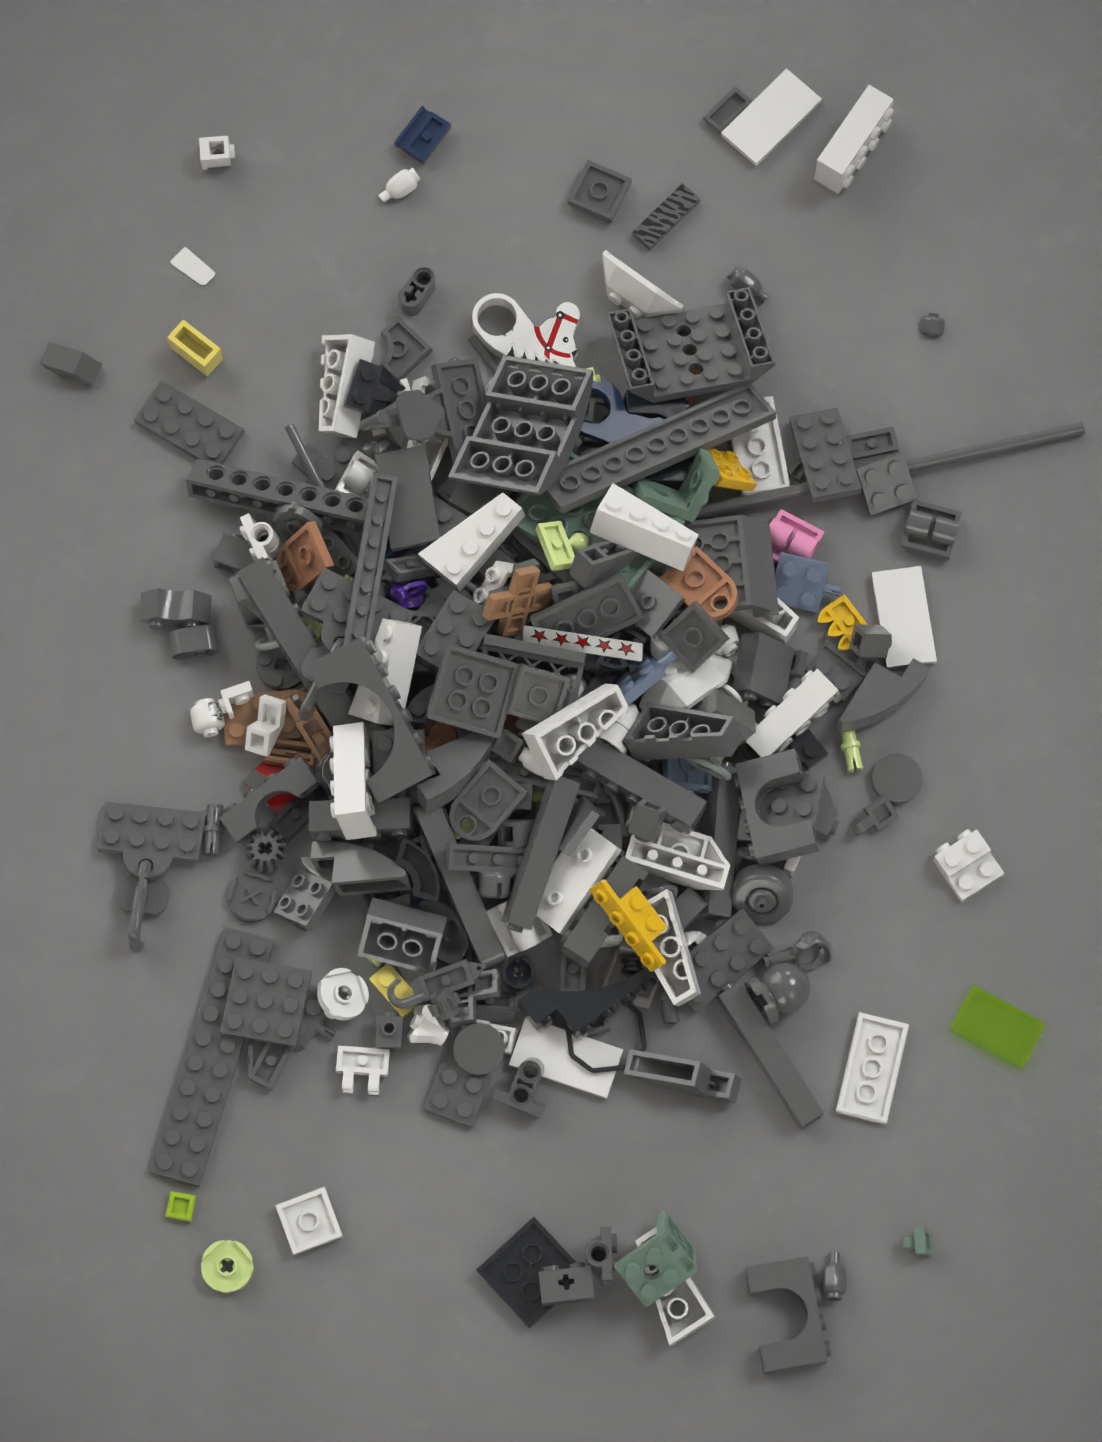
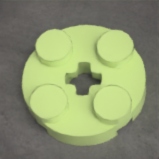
M217 1241L206 1249L202 1257L201 1272L205 1282L215 1291L224 1294L241 1290L248 1284L254 1272L253 1258L249 1250L237 1241ZM232 1260L234 1262L232 1265L233 1271L230 1273L228 1271L221 1272L223 1268L222 1261L230 1262Z

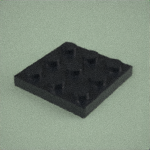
M533 1217L476 1271L530 1329L555 1306L542 1307L538 1272L543 1271V1267L558 1265L559 1269L570 1268L569 1264L577 1262L542 1224ZM566 1277L563 1278L562 1283H559V1285L564 1286V1290H568L570 1285L574 1284V1282H569Z

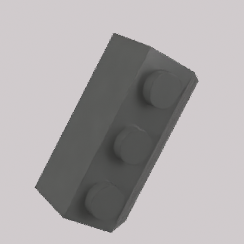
M372 897L357 956L425 974L430 973L434 970L447 917Z

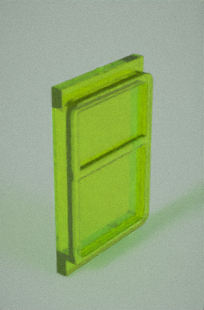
M973 984L949 1030L1009 1064L1023 1069L1027 1060L1030 1059V1054L1038 1039L1042 1036L1046 1023Z

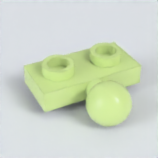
M561 521L539 523L535 529L551 571L571 569L575 557L574 552L589 546V539L583 533H575L568 539Z

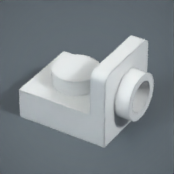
M247 681L220 690L222 699H219L218 702L223 714L228 713L230 719L235 718L230 704L241 705L250 701L251 697H254L250 682Z

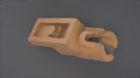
M302 687L297 690L296 694L293 696L289 695L283 700L287 701L286 707L295 720L296 726L320 762L330 748V736H333L315 705L312 709L313 717L311 720L302 721L299 718L298 711L307 695L306 689Z

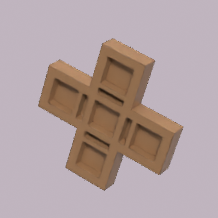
M536 566L515 569L508 591L488 594L482 616L487 621L500 619L496 632L501 637L519 634L523 630L529 612L549 607L552 598V585L549 582L537 584L541 571Z

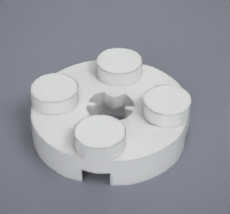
M334 969L326 974L317 984L319 1004L324 1010L325 1015L330 1019H353L364 1010L365 1004L368 1002L369 992L365 981L360 976L350 973L351 970ZM338 989H342V992H347L348 996L345 1000L339 997Z

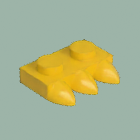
M845 594L826 606L820 612L817 620L818 623L833 622L829 627L828 636H843L838 644L839 650L850 649L854 624L868 625Z

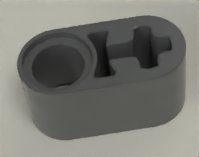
M420 267L416 269L401 290L399 295L400 307L404 314L408 316L417 315L435 291V275L430 268ZM421 279L430 280L426 285L418 283Z
M214 625L182 628L169 632L172 659H189L209 656L219 652L216 626Z

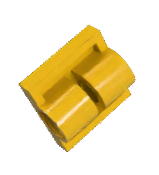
M714 448L707 449L719 469V479L712 486L753 492L757 483L751 477L752 473L738 461L739 457L731 451H718Z

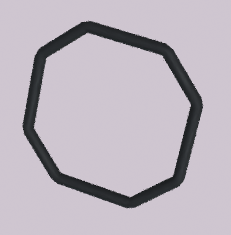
M629 1004L626 1007L636 1013L642 1045L639 1051H645L647 1044L642 1013L635 1006ZM565 1026L568 1051L571 1059L591 1073L625 1070L626 1065L592 1068L574 1054L572 1035Z

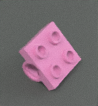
M780 509L776 518L770 523L773 562L778 564L781 552L811 559L824 536V531Z

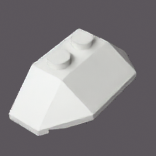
M607 250L603 252L602 264L608 298L614 304H621L626 309L631 308L635 319L676 314L683 311L684 305L670 297Z
M715 653L696 672L692 673L677 657L676 660L666 667V675L644 692L639 704L640 709L643 710L647 702L690 709L715 688L718 689L727 683L733 667L732 661Z
M664 822L662 823L659 836L653 841L643 842L637 840L634 837L635 835L631 836L625 858L647 871L648 874L662 877L666 881L691 887L692 889H724L730 864L724 858L712 837L694 831L691 834L685 831L681 833L673 829L670 824Z

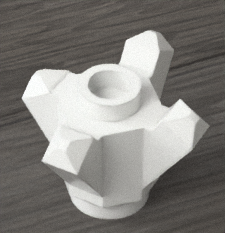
M428 1005L415 1006V1015L409 1026L412 1029L407 1034V1038L411 1043H431L441 1046L445 1042L450 1028L442 1022L439 1016L432 1017L427 1007Z

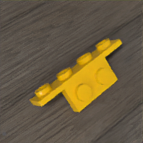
M604 879L589 888L595 901L601 905L609 916L610 921L616 925L625 937V941L640 957L642 964L651 972L662 967L666 960L652 941L668 927L639 888L635 886L620 899Z

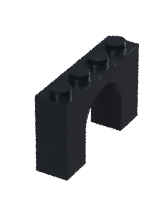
M626 390L623 397L627 413L651 419L657 417L666 419L689 409V402L685 401V397L653 403L631 393L630 390ZM693 456L644 478L679 491L691 467Z

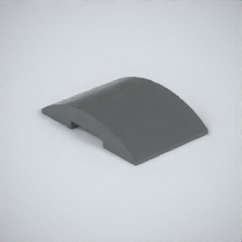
M503 355L485 394L488 400L473 435L466 436L449 473V479L538 496L544 493L561 473L579 436L590 399L594 376L593 370Z

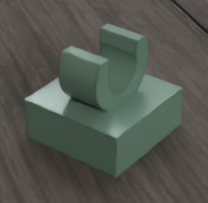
M915 1227L913 1228L914 1236L903 1237V1248H907V1250L915 1249L916 1254L922 1257L933 1256L930 1229Z

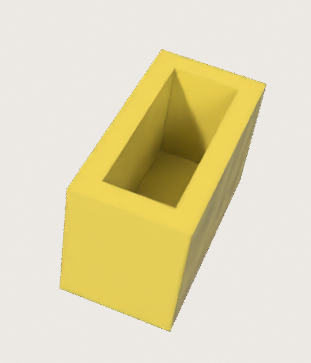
M182 320L167 337L170 348L207 377L223 360L221 348L185 320Z

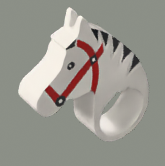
M493 293L486 295L475 305L472 314L474 334L493 355L502 359L503 355L576 367L574 360L578 356V349L575 348L573 337L579 325L580 312L573 303L564 302L559 305L556 310V316L546 320L539 327L533 325L515 300L505 294ZM496 305L509 309L516 319L513 331L511 330L506 333V336H494L483 331L478 323V317L483 310Z

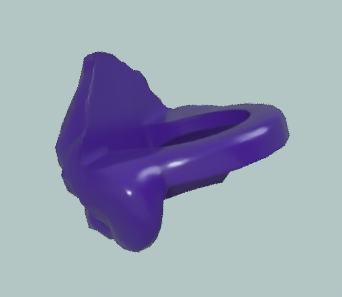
M394 580L390 589V596L395 600L396 604L406 609L417 607L423 604V593L428 589V585L425 581H416L404 586L401 582ZM421 585L418 589L413 590L411 592L407 590L409 588Z

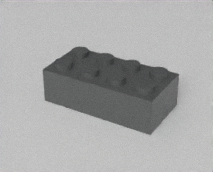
M389 798L380 803L376 799H372L375 815H371L370 818L376 827L377 836L346 840L337 819L332 818L331 803H334V800L309 801L308 831L317 841L347 842L355 845H362V842H372L375 845H385L387 841H397L400 844L402 839L411 840L420 836V828L412 811V808L416 807V805L410 798Z

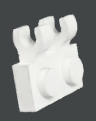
M338 1046L336 1073L343 1074V1093H353L355 1074L368 1075V1095H379L380 1076L388 1077L390 1049Z

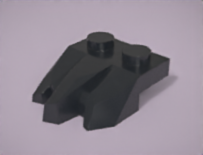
M359 359L343 407L366 414L365 417L368 418L395 402L398 397L397 392L404 391L406 387L386 368Z
M627 627L605 637L642 644L646 642L645 637ZM586 653L584 669L596 674L620 671L626 668L627 664L640 665L644 661L645 654L642 653V661Z

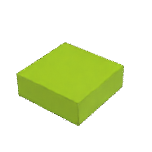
M170 1191L165 1217L192 1223L197 1196Z

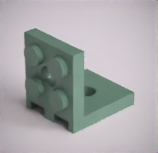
M700 448L679 491L645 478L631 483V486L637 498L655 509L694 523L701 507H704L708 501V493L712 485H715L719 479V469L710 452Z
M665 1209L656 1215L657 1234L614 1263V1268L645 1307L697 1273L696 1249ZM653 1265L659 1269V1272L655 1276H648L644 1273V1269L647 1266Z

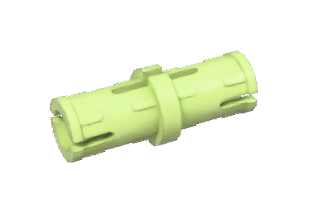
M855 730L840 733L843 743L840 746L841 751L845 753L847 771L849 773L855 772L853 762L856 764L857 772L863 770L864 767L859 752L861 745L860 741H857Z

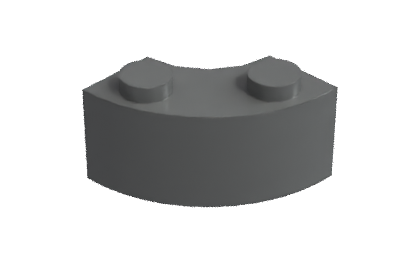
M156 588L141 592L139 621L148 623L149 627L153 629H162L164 626L189 628L209 625L211 621L212 595L194 589L172 591Z

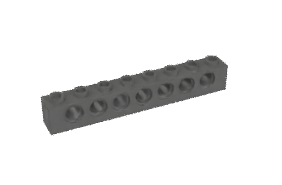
M201 459L196 460L186 479L189 497L271 516L275 515L279 507L290 505L292 501L302 503L304 508L323 520L324 525L322 528L362 537L368 502L366 497Z

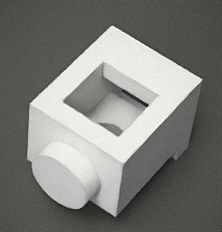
M228 136L199 138L200 160L203 170H208L207 168L231 166V159H235L234 144L229 143Z

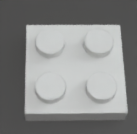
M325 1187L275 1205L293 1255L343 1237Z

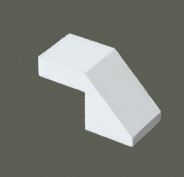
M266 694L260 697L258 719L247 726L245 750L266 757L270 755L284 726L287 701Z

